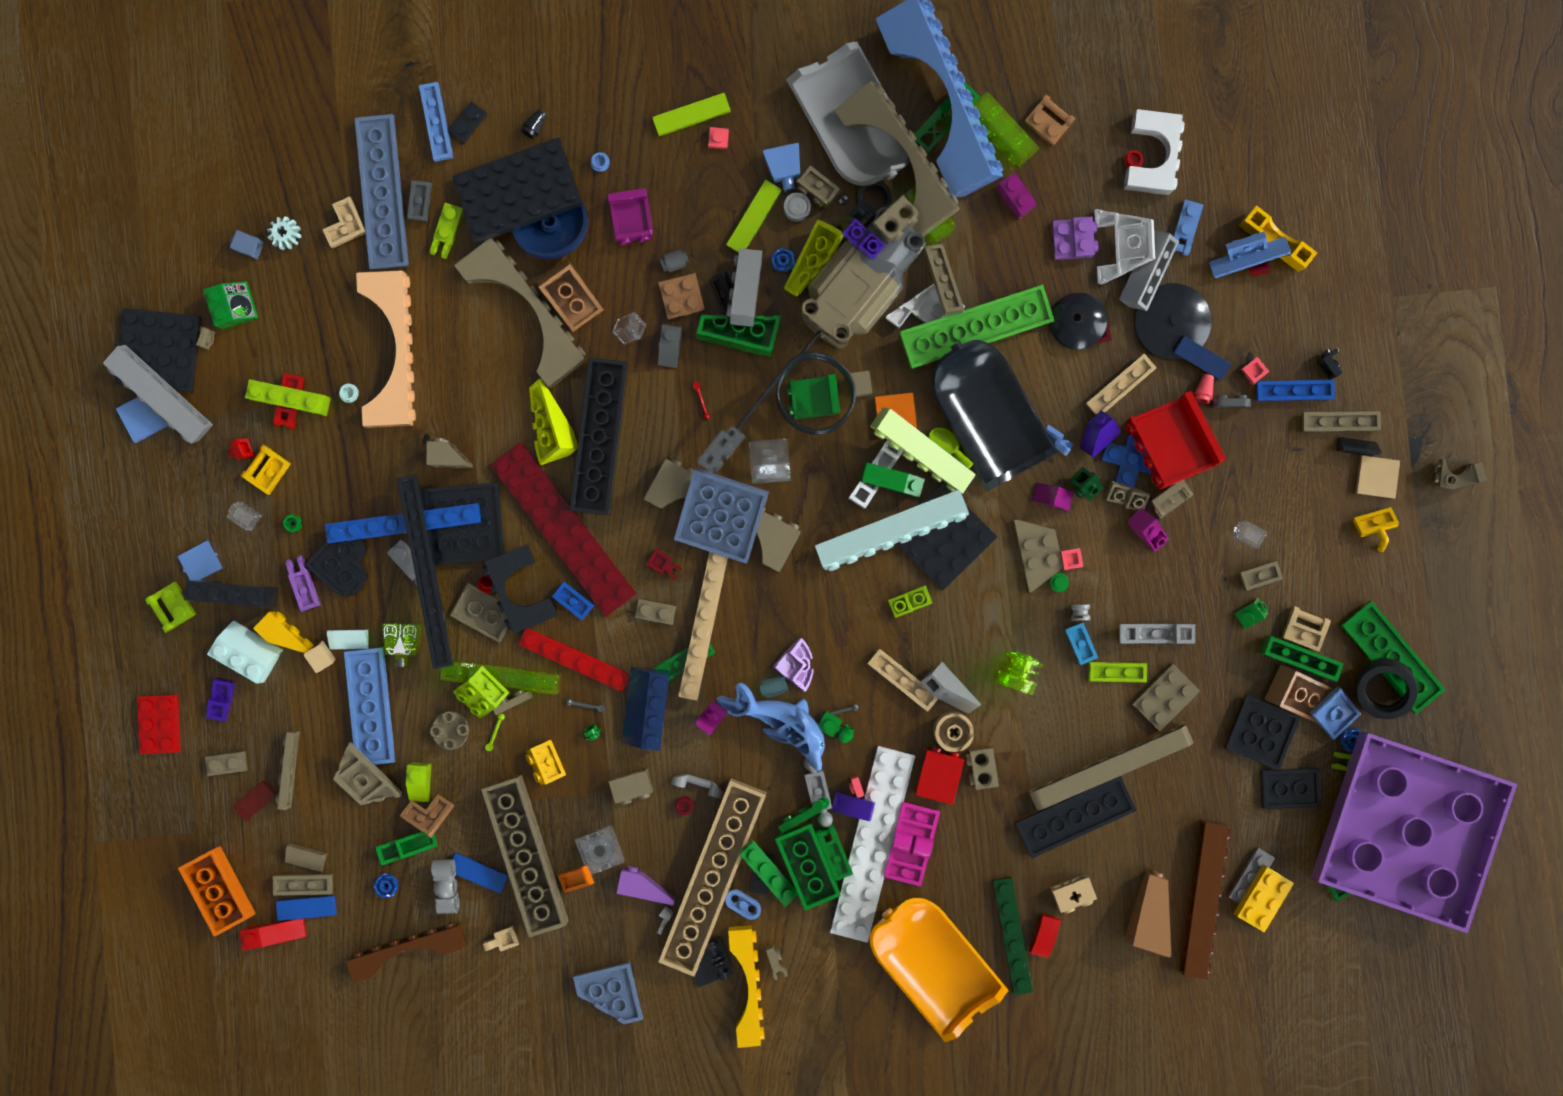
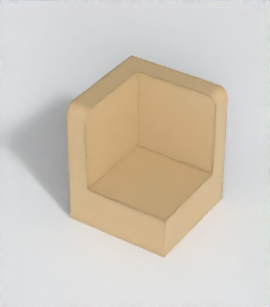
M324 641L319 642L317 646L304 653V657L315 673L320 672L335 661V657Z

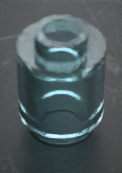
M776 676L762 680L763 684L759 685L762 696H766L767 699L783 695L784 692L789 691L785 676Z

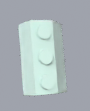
M234 620L216 638L207 655L258 684L265 682L284 649L276 644L266 642L259 634Z

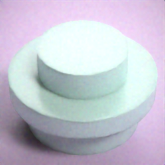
M345 384L340 388L339 396L344 402L352 403L357 400L359 390L353 384Z

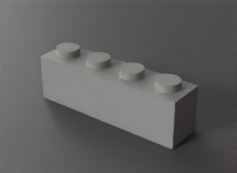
M1154 231L1155 259L1131 272L1120 296V300L1128 307L1144 311L1148 310L1179 243L1170 233Z
M739 248V256L734 258V267H737V270L732 273L734 288H730L729 295L732 305H728L727 308L730 324L751 327L754 325L762 265V251Z

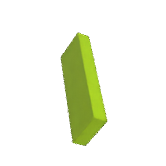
M1088 662V681L1147 683V663Z

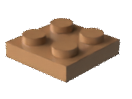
M696 273L658 282L668 321L705 311Z

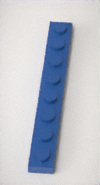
M478 503L424 511L428 530L482 523ZM404 514L325 524L327 543L407 533Z

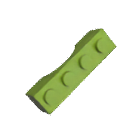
M250 379L245 395L246 399L288 407L327 416L331 400L330 397Z

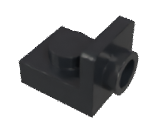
M1331 348L1320 354L1322 358L1316 361L1330 380L1343 373L1340 370V364L1332 359V356L1340 351L1339 348L1331 350Z

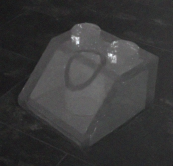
M787 439L749 442L752 484L791 481Z

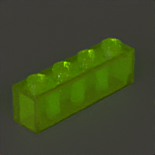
M988 91L973 104L980 113L979 120L981 125H984L987 129V137H992L996 142V147L1008 155V159L1013 165H1017L1020 168L1037 153L1038 145Z

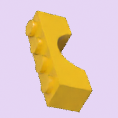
M1257 205L1248 212L1238 225L1250 235L1264 232L1267 242L1286 237L1291 253L1279 258L1297 272L1305 269L1317 254L1315 250L1303 241L1292 239L1281 232L1274 225L1272 217Z

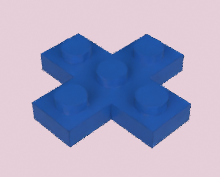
M1127 435L1125 446L1109 443L1104 448L1101 461L1119 466L1115 482L1134 487L1138 472L1151 475L1149 469L1143 464L1141 453L1134 446L1132 435Z

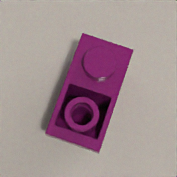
M1141 508L1127 521L1132 530L1154 552H1157L1160 547L1164 546L1169 539L1158 521Z

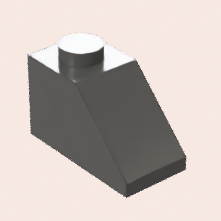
M662 324L658 366L677 368L683 333L681 327Z

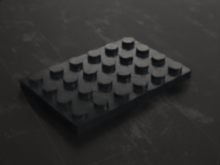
M560 137L452 176L475 244L583 205Z

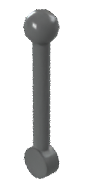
M570 698L565 701L567 706L576 705L597 709L598 712L605 710L602 704L596 706L572 701Z
M855 703L851 707L830 713L836 715L850 710L857 711L859 706Z

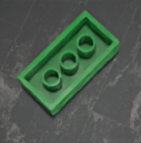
M811 820L784 833L775 835L776 843L805 911L841 896Z

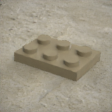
M1171 663L1131 704L1158 731H1161L1200 690Z

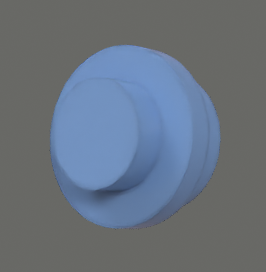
M598 152L592 156L590 163L595 171L603 172L608 169L610 160L605 153Z

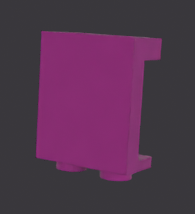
M646 188L608 194L616 243L628 245L631 244V241L647 242L650 241V238H654Z

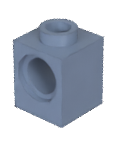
M236 230V233L230 239V248L257 260L264 242L259 238Z

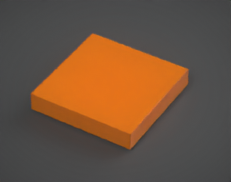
M913 393L875 397L877 415L883 407L889 408L917 429Z

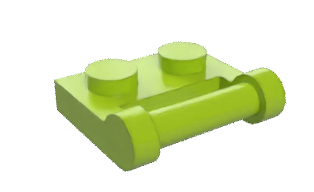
M177 582L171 583L145 599L147 605L151 606L163 625L162 629L165 633L196 615L189 601L184 600V593ZM159 599H162L174 618L172 622L168 620L157 601Z

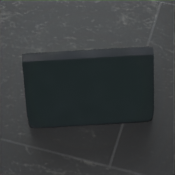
M1338 438L1336 450L1338 452L1377 456L1382 452L1374 441Z

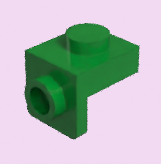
M1256 598L1252 603L1237 610L1234 614L1244 629H1247L1264 620L1268 614V608L1263 601L1260 602Z

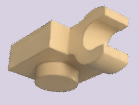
M513 925L494 932L495 938L483 943L485 951L499 947L500 952L519 945Z

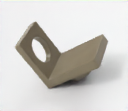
M200 327L201 333L196 345L209 350L213 344L215 332Z

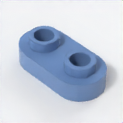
M732 889L727 893L725 902L730 909L749 920L759 917L761 905L757 900L739 889ZM732 896H738L739 900L733 901ZM751 905L755 907V910L752 912L748 910V907Z

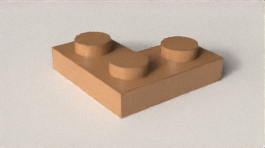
M437 794L426 810L411 800L400 814V817L431 838L454 808V805Z

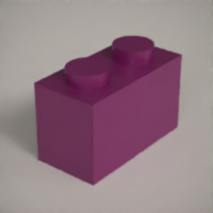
M1016 173L1000 182L996 188L1017 219L1029 213L1037 205Z

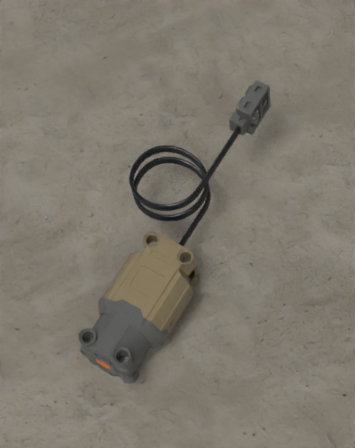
M880 208L876 213V217L866 228L869 232L872 231L885 244V247L873 260L857 249L851 242L845 240L809 283L810 299L806 300L802 305L801 319L806 326L813 330L815 335L801 353L785 365L736 427L731 426L727 432L722 430L697 462L709 473L712 474L713 471L717 473L724 465L722 460H728L743 441L745 435L738 430L776 383V401L779 411L784 419L797 430L811 435H823L838 429L847 420L856 399V389L852 376L845 366L832 356L820 352L806 351L818 337L836 349H844L853 335L867 334L903 290V273L918 258L926 243L924 242L923 235L915 232L913 227H906L902 231L904 235L895 242L893 240L888 243L873 227V224L889 208ZM886 224L885 229L888 232L895 231V226L893 224ZM838 335H841V336H843L844 338L841 339V338H838L837 336H838ZM805 360L824 361L839 370L847 380L851 391V403L846 414L836 424L822 429L805 427L793 420L784 410L780 400L781 385L786 376L799 362Z

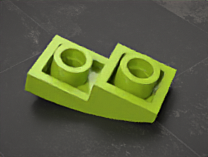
M926 585L888 600L895 618L932 604Z

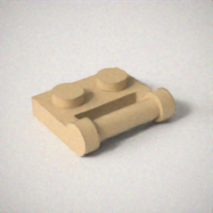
M1293 606L1281 638L1320 652L1331 621L1325 617L1322 619L1301 611L1299 607ZM1297 617L1319 625V631L1297 623Z

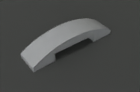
M1119 624V643L1195 644V624Z

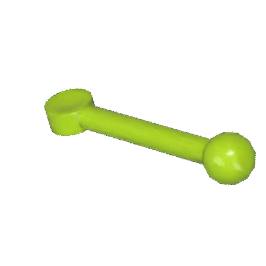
M503 713L497 715L498 720L489 743L485 746L487 751L493 750L495 736L501 721L505 718Z

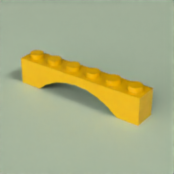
M752 925L729 927L730 951L743 967L748 983L747 1004L736 1024L738 1048L761 1046V1039L765 1038L764 1027H760V1020H763L762 1008H758V1001H761V988L757 989L756 981H760L759 969H755V962H758V950H754L753 943H757L756 931H752Z

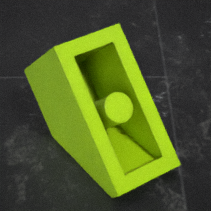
M412 762L407 765L406 787L409 801L429 802L432 763Z

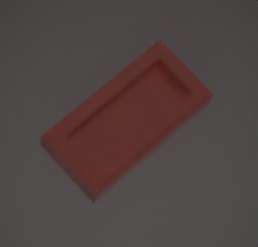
M262 781L234 806V809L245 821H248L277 794L265 781Z

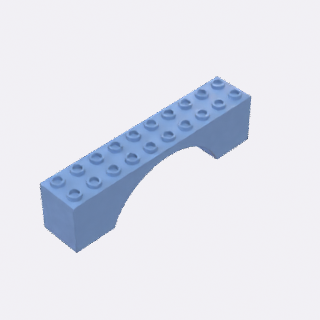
M906 0L875 19L890 54L901 58L921 59L930 65L943 80L950 96L952 124L946 146L936 162L944 180L948 184L950 194H954L956 197H965L1003 177L1001 172L1003 167L1000 161L995 158V148L986 137L988 135L987 129L980 123V113L971 102L973 100L972 94L965 88V78L956 67L958 64L954 54L950 53L948 48L950 43L941 32L943 27L939 19L935 18L933 13L935 8L932 2L928 0Z

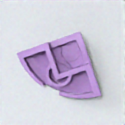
M802 638L795 641L773 666L776 671L804 692L808 689L813 676V669L810 668L812 654Z

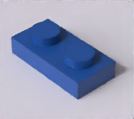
M563 582L552 596L581 620H584L595 606L566 582Z

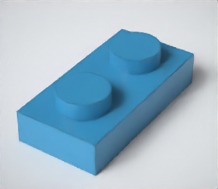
M1083 622L1064 629L1079 665L1098 658Z

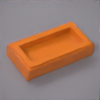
M587 865L557 875L565 893L590 886L594 883Z

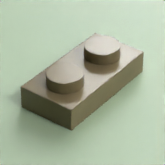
M1277 561L1239 572L1244 591L1283 579Z
M638 599L635 618L673 625L677 606Z
M524 689L514 693L515 698L509 701L507 698H504L493 710L495 715L532 698L531 691L525 692Z
M246 751L205 757L207 776L248 770Z

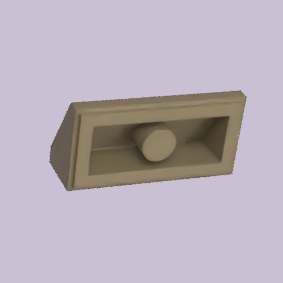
M291 843L286 846L285 863L319 872L323 871L327 853Z

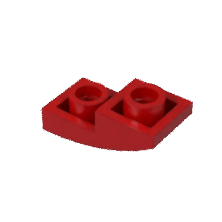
M1042 914L1035 928L1036 936L1029 948L1030 954L1049 958L1061 923L1059 918Z

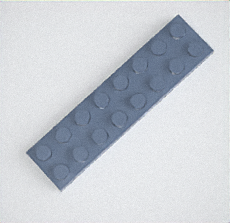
M394 115L355 118L369 269L374 271L409 267Z

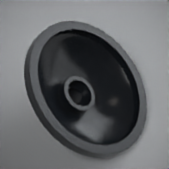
M1068 294L1062 297L1051 310L1054 322L1049 323L1051 334L1060 345L1068 349L1082 350L1096 344L1105 333L1107 327L1106 310L1102 303L1090 294ZM1076 315L1081 317L1079 321L1074 320Z

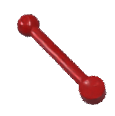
M695 382L693 388L697 392L704 413L703 419L709 420L710 414L707 413L700 392V383Z

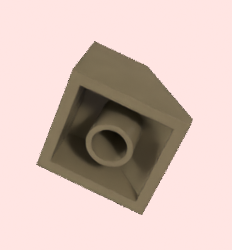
M433 438V442L427 441L426 465L438 468H473V464L455 445L449 443V440Z

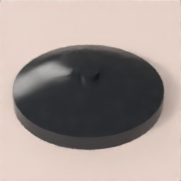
M1169 283L1158 286L1148 310L1136 309L1134 314V331L1139 343L1151 355L1164 360L1183 359L1173 353L1182 335L1203 346L1211 331L1212 318L1207 302L1196 290L1183 284Z

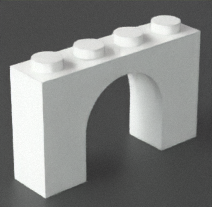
M1140 109L1134 112L1131 133L1153 136L1159 139L1165 147L1166 159L1162 166L1152 169L1129 166L1125 173L1123 190L1170 195L1176 189L1178 180L1175 178V173L1180 165V159H1177L1178 152L1182 148L1180 133H1183L1185 122L1182 121L1183 115Z

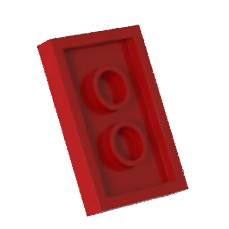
M178 694L138 696L139 754L181 752Z

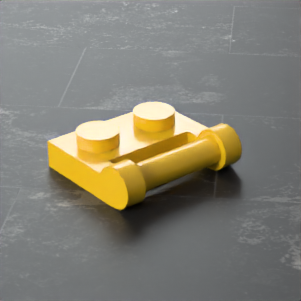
M262 444L259 448L260 452L248 469L242 472L241 476L267 495H270L291 463L268 446ZM266 455L270 456L268 461L265 463V465L255 478L253 476L254 472L257 470V468L264 460Z

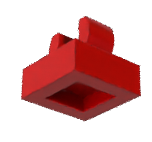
M248 438L235 439L230 442L232 448L227 450L230 458L235 456L237 460L255 456Z

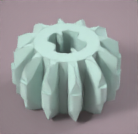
M277 217V223L270 222L273 228H268L267 231L271 233L268 239L273 241V246H279L281 250H284L285 247L292 249V243L298 245L296 238H301V235L297 232L301 229L299 226H296V221L290 220L288 217H284L283 220Z

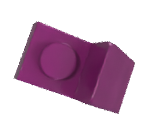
M712 700L695 725L708 735H711L728 711Z

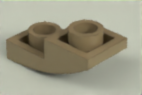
M1111 481L1104 498L1106 501L1123 504L1127 509L1138 511L1140 508L1144 510L1150 494L1137 488Z

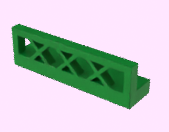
M964 82L966 90L968 89L974 98L971 101L974 105L980 96ZM950 96L914 134L917 138L915 140L916 144L922 146L927 154L951 129L952 122L949 124L948 121L952 120V117H948V110L952 107ZM946 120V129L944 131H935V124L938 121ZM933 134V142L927 147L921 139L924 135Z

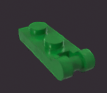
M821 797L813 803L811 808L807 805L798 810L799 815L793 817L791 814L782 819L784 823L778 826L781 833L826 809L830 803L828 798Z
M831 824L824 830H816L817 838L835 882L853 875L834 825ZM831 835L833 840L826 843L825 837Z

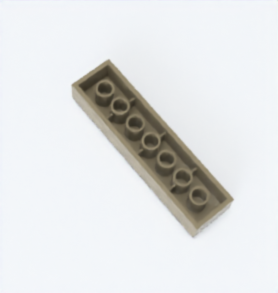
M519 775L485 786L481 791L528 937L530 938L566 926L569 919L523 776Z

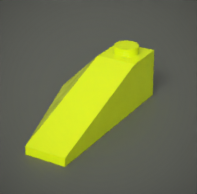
M817 219L783 289L798 297L836 252L843 238L842 231Z
M538 379L529 387L531 411L535 412V423H532L533 430H536L537 441H534L535 450L540 465H544L570 456L578 449V442L572 427L544 381Z

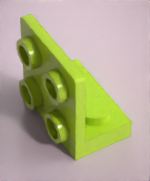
M483 666L465 683L453 691L457 699L464 703L473 715L479 718L494 710L509 694Z

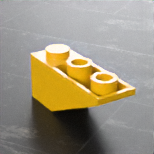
M268 612L253 628L266 642L305 653L314 646L308 639H303L299 635L300 631L295 626H290L285 621V616L280 612Z

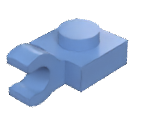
M1048 424L1045 430L1054 446L1062 454L1067 455L1071 451L1070 448L1073 446V443L1068 440H1062L1064 435Z

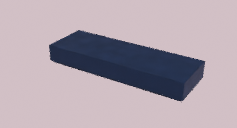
M1182 335L1173 350V353L1219 380L1223 379L1231 366V363L1184 335Z

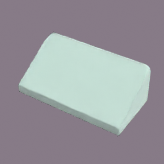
M368 630L327 631L329 649H369Z

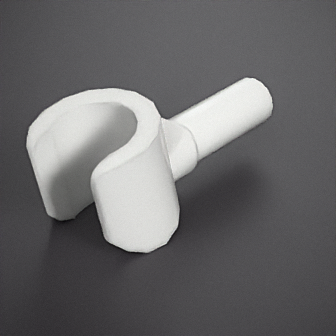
M665 907L659 915L663 918L657 932L659 935H662L665 925L673 914L668 907Z

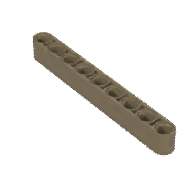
M1181 725L1030 790L1029 794L1036 810H1041L1184 749L1194 742L1187 726Z

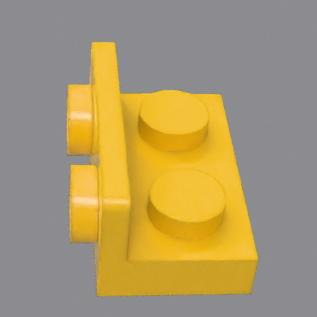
M551 740L526 750V760L530 766L532 765L534 779L541 786L566 775Z

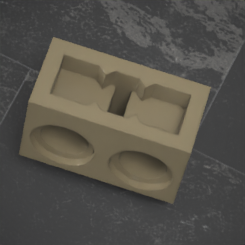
M902 196L874 222L873 227L888 243L893 240L896 242L904 235L902 231L906 227L911 228L918 222L919 212ZM906 210L909 212L910 217L902 218L899 212ZM893 224L895 231L888 232L885 229V225Z
M988 746L969 749V755L965 756L967 767H971L972 774H968L970 786L973 785L976 790L999 787L993 748ZM978 754H984V761L980 764L976 763L975 757ZM981 773H986L988 775L987 780L983 783L979 782L978 776Z

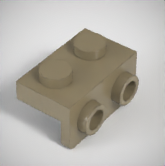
M809 166L801 178L796 180L798 191L804 195L808 194L813 198L812 201L819 207L824 206L827 208L840 191L838 186L812 166Z

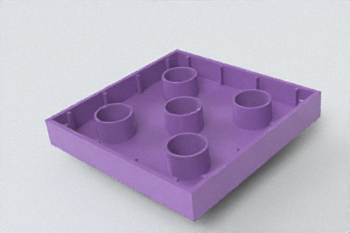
M1360 731L1311 878L1319 883L1468 933L1517 784Z

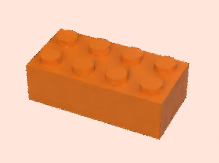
M221 846L178 868L214 937L256 914Z

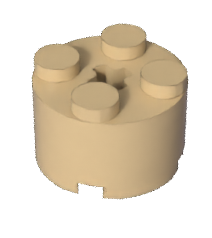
M949 711L937 718L933 727V734L935 740L943 749L950 752L965 750L972 743L974 730L972 723L967 717L961 713ZM957 727V735L952 734L950 736L951 732L949 730Z

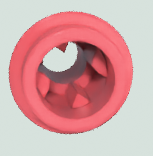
M1202 375L1193 394L1198 403L1209 404L1210 400L1213 399L1214 377L1212 375Z

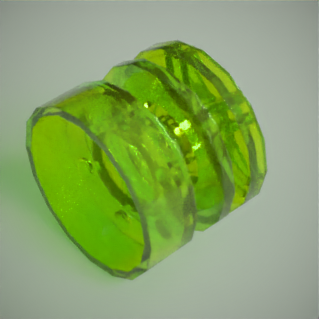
M1005 651L1003 656L1012 659L1010 663L1001 661L1003 665L1009 668L1008 671L998 670L995 682L1034 695L1037 683L1031 680L1030 676H1040L1041 673L1032 670L1034 666L1042 669L1044 664L1028 655Z

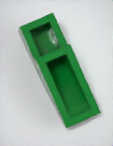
M419 831L374 847L379 863L382 866L437 847L438 843L435 834L430 838Z

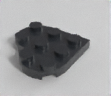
M363 539L327 543L326 541L305 566L337 594L352 596L363 589L368 579V573L361 563L367 552V547Z

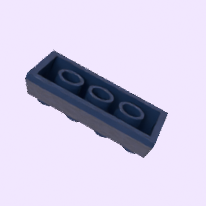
M631 667L622 743L640 749L660 751L669 671Z

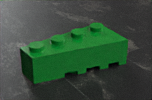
M701 315L697 330V340L771 358L781 316L764 317L756 315L754 325L751 327L730 324V316Z

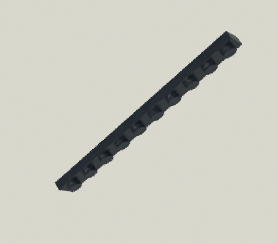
M418 475L397 478L433 669L453 666L454 663Z

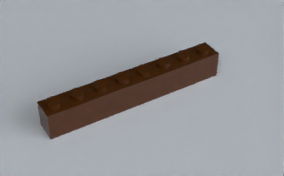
M1201 820L1179 970L1185 977L1207 980L1208 974L1211 973L1210 956L1214 953V944L1212 942L1213 936L1217 933L1215 920L1220 912L1218 899L1222 896V886L1220 885L1221 878L1223 879L1225 876L1223 864L1224 859L1228 855L1226 843L1230 839L1229 826L1221 822Z

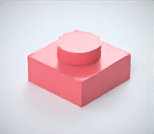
M710 127L708 148L727 150L729 129Z
M1258 357L1241 369L1252 384H1255L1269 372Z
M1080 548L1060 551L1063 570L1083 567Z
M858 775L850 777L852 782L848 784L851 793H856L857 798L865 796Z

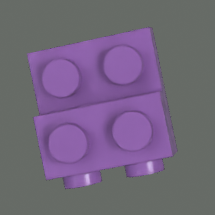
M1093 217L1052 221L1054 260L1092 258L1095 252H1098V241L1094 240V233L1097 232V223L1093 221Z

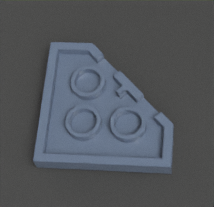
M630 962L573 976L578 997L594 1004L596 1008L604 1013L612 1015L622 1024L643 1020Z

